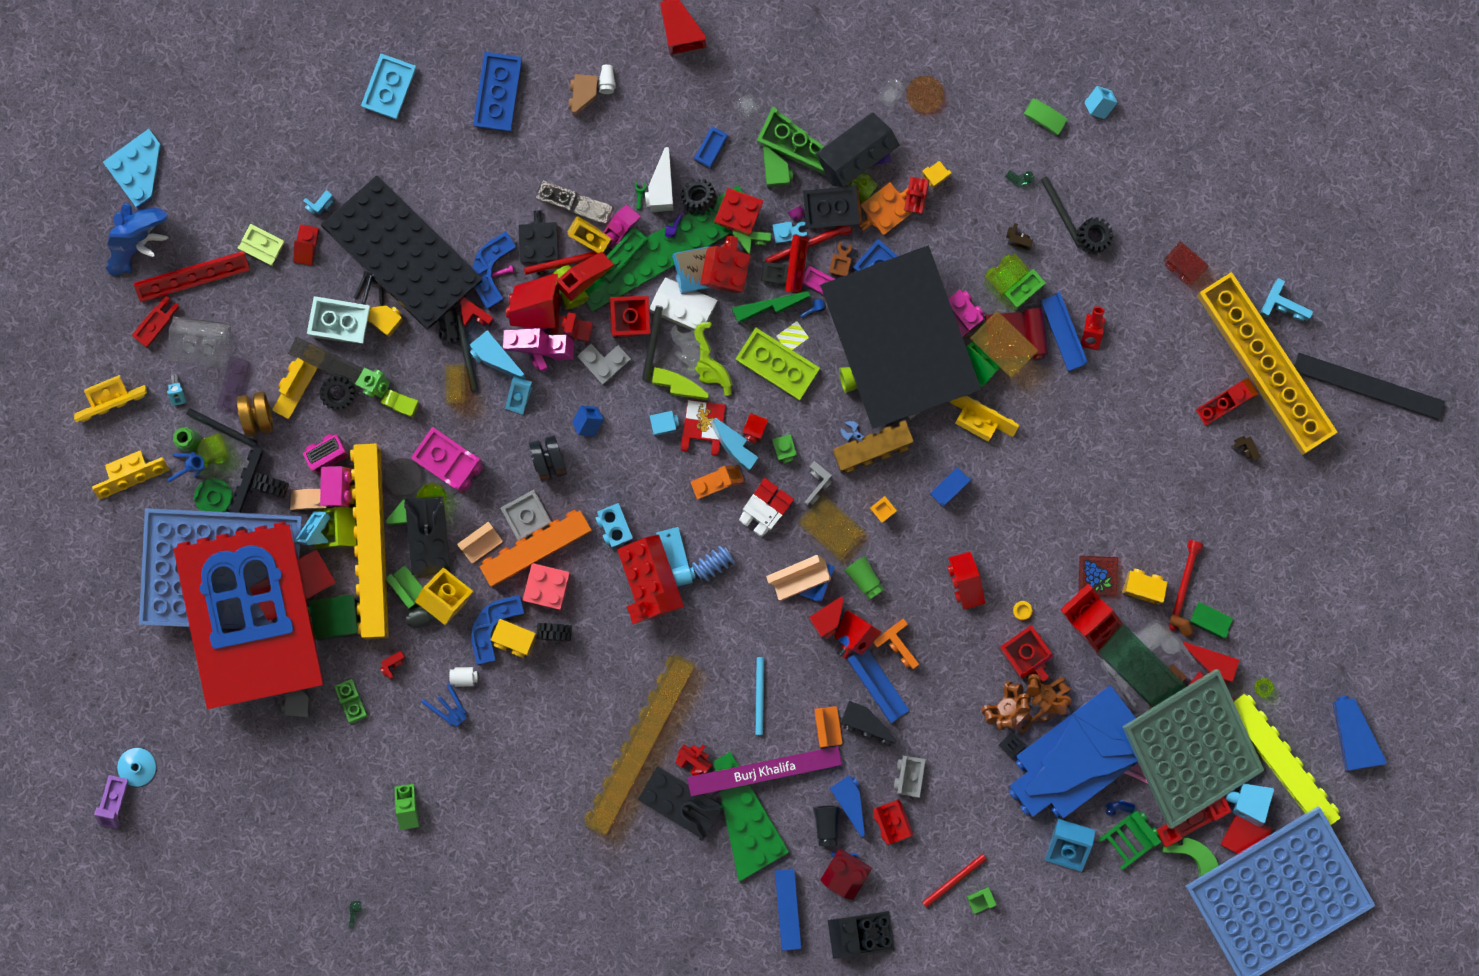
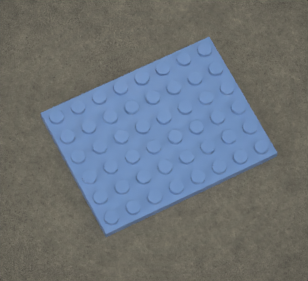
M145 508L139 624L189 627L173 548L178 547V543L190 541L191 545L197 544V539L210 537V541L216 540V535L229 533V537L235 536L236 531L248 529L250 533L255 531V527L267 525L268 529L274 528V523L286 521L287 525H292L295 540L301 531V516ZM296 544L299 559L300 544ZM251 560L244 566L243 575L247 594L253 596L249 587L269 576L267 567L262 561ZM221 566L213 571L211 582L215 593L235 590L237 588L235 574L230 568ZM235 597L218 601L216 606L221 628L245 629L246 624L241 600ZM258 603L250 606L253 623L256 627L273 624L278 621V618L275 617L268 622Z
M1319 806L1185 886L1236 976H1260L1375 906Z

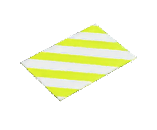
M798 321L776 336L783 345L791 350L810 338Z

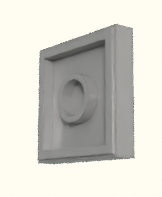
M534 490L500 508L518 541L529 537L533 532L541 528L543 529L551 523Z

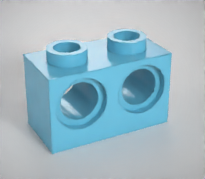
M619 503L597 512L599 516L595 518L599 528L604 527L606 534L603 535L607 546L611 545L613 549L633 541ZM613 513L615 520L612 523L606 522V514ZM617 530L623 533L622 538L618 541L612 539V533Z

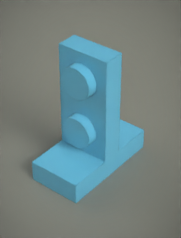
M1278 278L1266 299L1260 315L1267 318L1273 306H1276V310L1282 313L1289 312L1294 315L1293 318L1296 320L1308 321L1313 311L1280 296L1279 293L1285 281Z

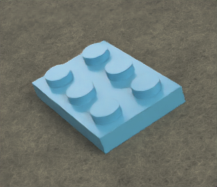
M380 54L361 107L397 120L417 67Z

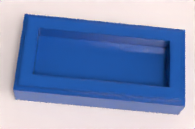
M711 126L694 160L711 169L728 138V134Z

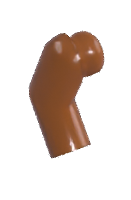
M1175 615L1171 616L1169 624L1177 626L1182 635L1189 637L1193 634L1194 630L1189 620Z

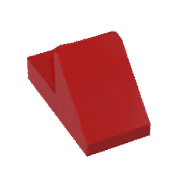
M300 224L297 241H294V263L312 266L319 228Z
M466 298L460 301L465 328L474 316L476 317L475 321L482 326H485V324L488 326L492 325L494 322L492 316Z

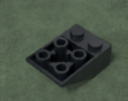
M848 701L840 724L844 725L843 729L854 732L856 729L862 732L861 736L872 739L873 736L880 738L879 742L891 746V743L895 744L897 742L868 707Z
M889 911L828 920L833 959L895 950Z

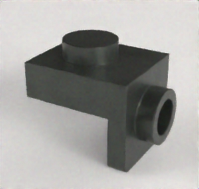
M763 262L761 281L786 284L789 265Z

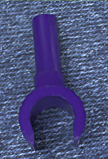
M678 214L673 226H666V237L674 238L676 236L677 227L683 214Z

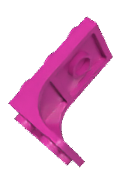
M434 427L431 428L411 457L412 460L460 493L470 488L473 476H478L483 469L481 458L471 454Z

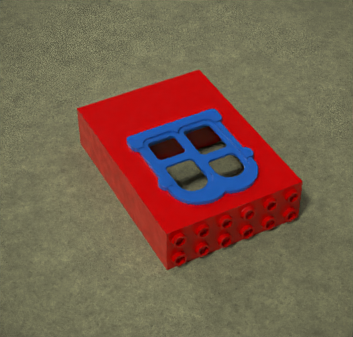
M286 521L274 523V528L268 529L267 525L255 527L254 532L249 533L248 529L236 531L235 536L229 537V533L216 535V540L210 541V537L197 539V544L191 545V542L187 541L178 543V547L173 548L207 709L324 684L292 525H287ZM259 560L266 565L271 585L270 592L254 596L247 594L243 569L249 561ZM221 566L230 568L235 574L237 588L235 590L215 593L211 582L213 571ZM238 597L241 600L246 627L244 630L223 633L216 604L221 600ZM272 600L275 604L278 621L273 624L256 627L253 623L250 606L254 603Z

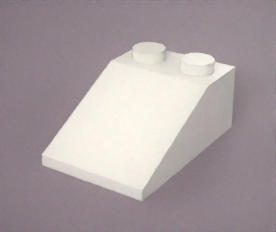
M669 147L664 148L648 186L649 192H645L646 207H650L651 212L674 211Z

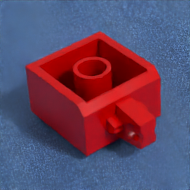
M727 236L725 245L723 244L721 247L713 246L707 249L700 285L730 293L744 292L751 255L739 252L737 237Z
M1032 625L999 647V650L1020 679L1029 673L1031 675H1039L1041 682L1049 678L1044 671L1047 667L1045 662L1054 656Z

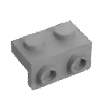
M904 755L902 759H898L896 770L900 771L899 778H895L894 790H897L896 794L920 798L926 759Z

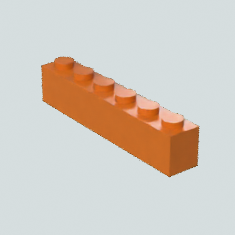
M575 509L567 513V518L562 521L557 519L549 524L550 527L544 531L542 528L532 533L533 537L527 540L526 538L520 539L515 543V547L511 549L506 547L499 551V556L495 558L491 556L483 560V565L479 567L490 587L492 588L530 567L532 563L535 564L591 533L592 530L581 510L577 512Z

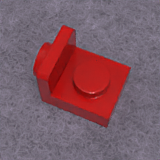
M399 651L381 661L382 667L380 669L385 678H395L390 667L393 666L395 669L404 664L403 660L406 657L403 651Z

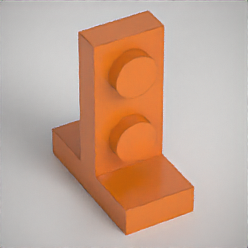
M726 465L718 468L713 473L691 481L697 500L728 487L745 483L739 465Z
M903 618L873 642V645L878 648L887 640H890L889 646L895 653L899 652L903 658L900 660L907 669L910 667L913 670L919 663L896 635L908 625Z

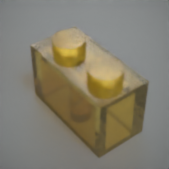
M464 364L445 365L446 404L448 406L467 405L466 367Z

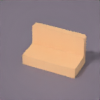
M487 522L457 545L469 561L474 563L503 541L492 525Z

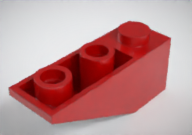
M601 251L570 268L556 280L558 289L570 301H573L610 270L614 264Z
M1246 378L1200 406L1196 411L1206 426L1259 393L1250 379Z

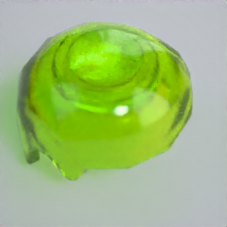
M431 482L419 489L416 498L444 496L445 504L447 492L442 485Z

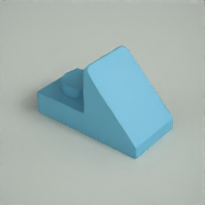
M516 376L513 377L505 409L524 414L532 391L531 381Z
M314 511L296 537L295 543L302 545L328 543L329 541L323 536L321 531L326 527L330 516L326 512Z

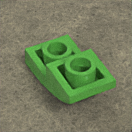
M1036 99L1031 100L1023 114L1036 125H1042L1054 135H1059L1068 120L1051 107Z
M353 679L334 686L349 724L368 717Z

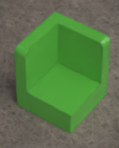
M989 887L966 896L975 914L996 906Z

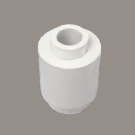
M455 667V669H450V685L469 687L474 686V683L478 682V671H474V667Z

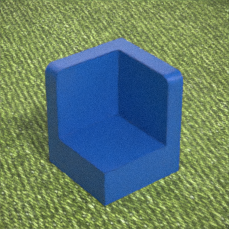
M581 405L572 424L578 435L595 436L604 419L598 407Z

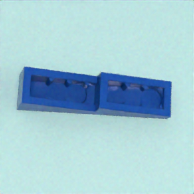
M794 869L775 870L782 951L801 950Z

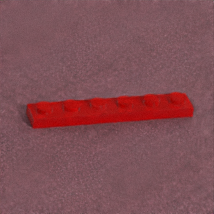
M241 251L135 282L134 287L140 302L249 271L250 266L245 252Z

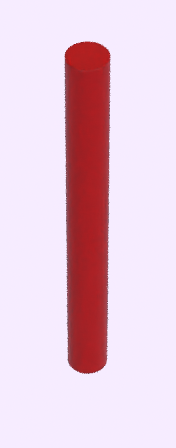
M593 251L523 269L525 275L580 263L598 253Z
M983 854L977 857L922 901L926 908L984 863L987 860Z

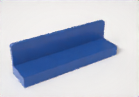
M1060 291L1056 295L1040 300L1067 371L1069 372L1086 365V356Z
M868 649L862 655L856 653L847 659L890 724L909 711Z

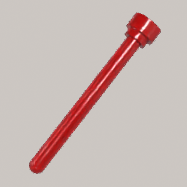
M850 225L837 226V228L809 239L808 248L840 234L841 236L852 234ZM791 247L767 257L765 262L775 263L789 257Z
M1188 541L1189 556L1172 615L1180 617L1197 554L1202 551L1204 545L1201 542ZM1169 625L1170 630H1176L1177 626Z

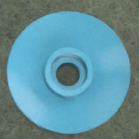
M129 749L122 754L118 761V774L120 778L128 779V785L143 786L149 783L155 775V759L145 749ZM135 763L139 765L137 771H134L132 768Z

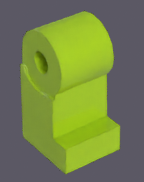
M387 389L381 404L414 418L420 402Z

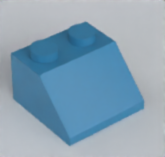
M1058 819L1045 861L1082 872L1093 846L1095 830Z

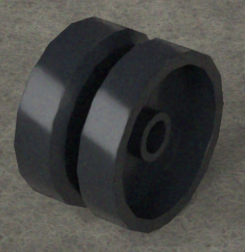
M555 435L545 438L547 448L545 451L540 441L529 443L532 453L531 458L542 483L551 480V467H553L557 477L568 475Z

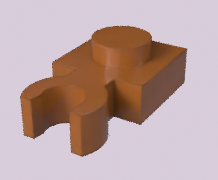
M839 242L837 246L839 255L833 254L829 274L843 277L848 275L852 258H848L847 255L850 254L852 245L849 244L848 249L844 251L841 249L842 242Z

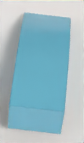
M717 418L712 419V427L721 445L736 463L746 471L750 470L758 457L743 447L747 439Z

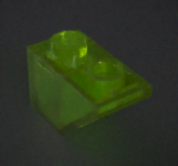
M220 432L201 439L195 455L203 458L205 469L209 467L208 464L213 462L216 464L222 463L227 460L226 457L230 456L223 435Z

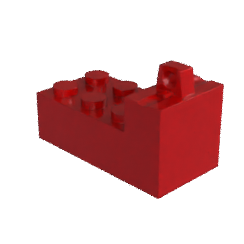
M659 534L645 537L617 549L635 603L626 606L632 624L656 619L684 607Z

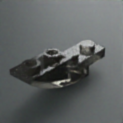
M542 181L536 199L553 207L607 226L614 211V207L579 195L577 192Z

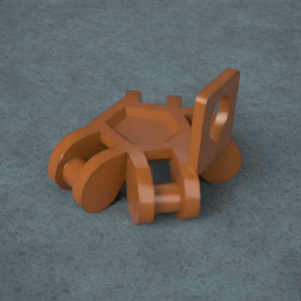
M1032 674L1028 677L1027 693L1034 697L1031 703L1034 706L1038 704L1041 709L1038 714L1031 718V722L1047 723L1056 715L1065 714L1068 711V707L1073 703L1069 696H1064L1072 690L1064 682L1066 680L1063 676L1051 684L1041 683L1039 675ZM1056 686H1058L1061 690L1057 694L1053 690V688Z
M1006 681L1004 697L997 705H986L981 708L982 714L986 716V723L988 725L997 723L999 730H1004L1005 727L1010 729L1016 728L1023 735L1034 723L1031 722L1033 717L1030 715L1031 707L1028 705L1031 701V696L1023 694L1022 684L1014 685L1011 681ZM1028 720V723L1022 727V722Z

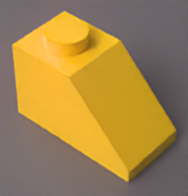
M576 216L567 231L569 237L597 253L604 252L611 240L608 235L579 216Z
M379 306L370 307L368 321L386 336L390 337L402 323L403 318L400 316L402 313L394 306L392 308Z

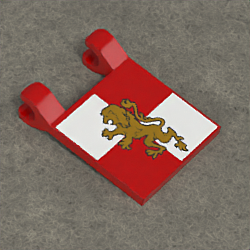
M688 399L681 451H688L690 438L713 441L711 455H719L720 441L714 432L711 421L717 418L723 422L725 404Z

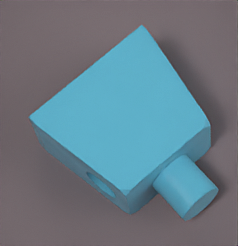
M1243 784L1240 787L1239 793L1231 791L1226 794L1225 799L1228 802L1235 803L1233 810L1235 815L1258 827H1262L1266 820L1274 789Z

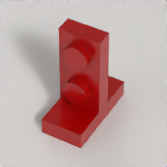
M568 312L567 317L558 315L556 328H552L551 334L567 335L571 339L589 342L593 323L578 320L576 314Z

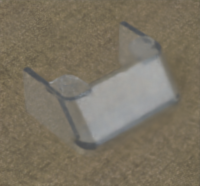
M1160 620L1150 622L1101 659L1100 666L1130 708H1134L1137 704L1126 691L1134 682V674L1129 667L1158 646H1161L1168 654H1174L1179 651L1189 666L1196 663L1179 637Z

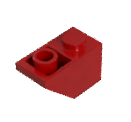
M750 413L742 432V436L747 439V442L756 444V442L761 443L768 419Z

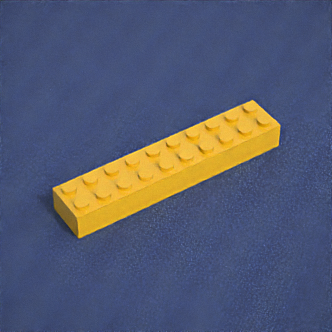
M1233 273L1227 274L1199 292L1197 295L1198 299L1301 455L1338 433Z
M377 443L354 445V450L350 451L351 461L354 463V469H351V477L355 482V488H352V498L356 501V507H353V518L357 520V526H354V538L358 541V545L354 547L355 557L358 559V565H355V574L359 578V584H356V594L360 597V603H357V615L361 616V623H358V634L366 640L389 638L387 583L385 579L386 559L381 447Z

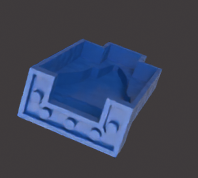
M1111 685L1016 756L1017 761L1015 763L1021 771L1025 769L1027 773L1009 785L1011 790L1008 792L1014 800L1018 799L1021 802L1022 806L1020 808L1026 816L1030 814L1033 817L1051 804L1053 807L1050 809L1057 818L1060 816L1063 819L1138 763L1122 726L1134 720L1135 716Z

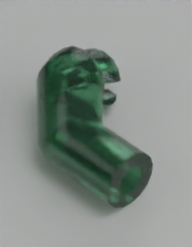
M1009 170L1005 178L1016 186L1021 187L1031 184L1034 174L1031 171H1027L1025 174L1017 175L1012 170Z

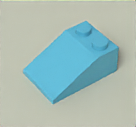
M488 330L470 344L472 348L470 353L478 363L482 361L485 365L500 372L526 380L524 373Z

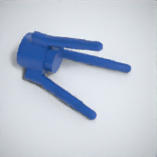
M194 452L173 453L174 457H186L188 459L185 462V468L167 481L171 482L188 471L195 472L194 478H197L201 471L205 469L203 458L195 455Z
M447 683V687L458 709L456 707L452 709L441 696L438 697V700L449 711L447 714L449 717L424 699L421 702L446 720L450 726L453 724L457 727L467 718L464 714L466 710L462 707L450 683Z

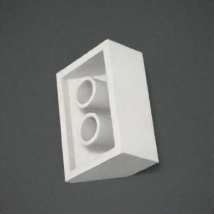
M665 277L649 310L654 314L656 305L663 306L662 318L695 331L697 325L709 321L718 300L698 291L681 294L678 283Z

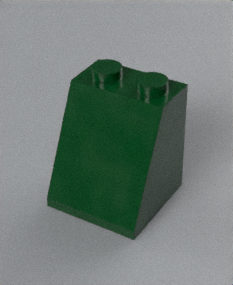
M353 594L310 601L309 611L312 617L315 640L360 635L358 634V623H361L360 615H357V603H359L357 596Z

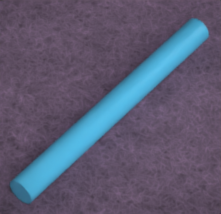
M757 657L755 735H763L764 657Z

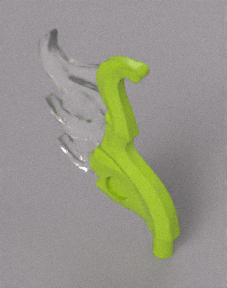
M700 323L695 330L688 333L679 332L677 325L672 328L671 337L682 349V353L677 351L675 354L689 366V368L683 366L681 368L683 372L690 376L699 374V380L705 383H719L723 386L725 396L732 395L731 386L733 384L730 375L721 364L710 357L711 348L704 336V329L710 328L712 323Z

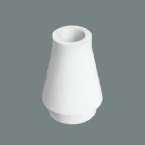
M602 65L597 85L599 92L602 94H612L614 89H616L612 65Z

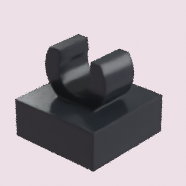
M1013 732L998 744L1011 759L1026 746Z

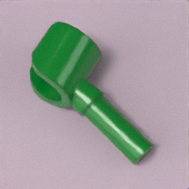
M637 181L635 183V191L637 193L636 209H641L642 197L646 192V183L644 182L643 189H638Z

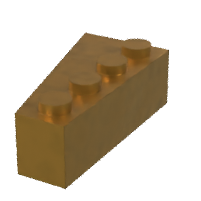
M906 420L900 422L899 426L887 427L879 431L880 433L869 434L862 438V442L854 440L834 448L832 452L840 472L845 471L847 474L855 471L858 465L863 464V467L873 464L874 459L881 458V460L892 457L891 453L899 451L900 454L910 450L909 446L914 441Z

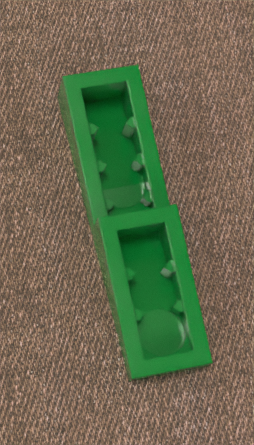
M807 291L731 309L737 323L740 324L773 308L775 314H778L809 299L810 294Z

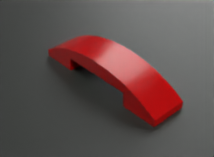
M1223 796L1173 829L1168 828L1167 824L1162 825L1157 829V833L1164 847H1168L1183 839V836L1213 820L1216 821L1232 811Z

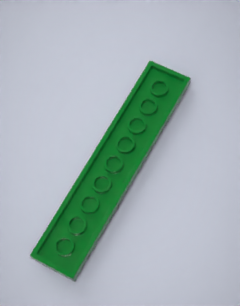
M739 185L733 188V190L743 193ZM725 193L716 198L717 204H714V209L709 208V213L704 211L705 215H701L699 212L697 216L693 212V214L689 213L683 216L678 224L674 238L665 236L666 227L646 237L648 241L610 282L601 276L589 286L585 292L590 299L586 302L592 312L609 304L610 297H621L674 267L675 264L672 258L674 253L711 246L732 234L733 230L714 224Z

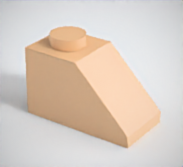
M320 489L291 491L290 510H321L329 508L320 505Z

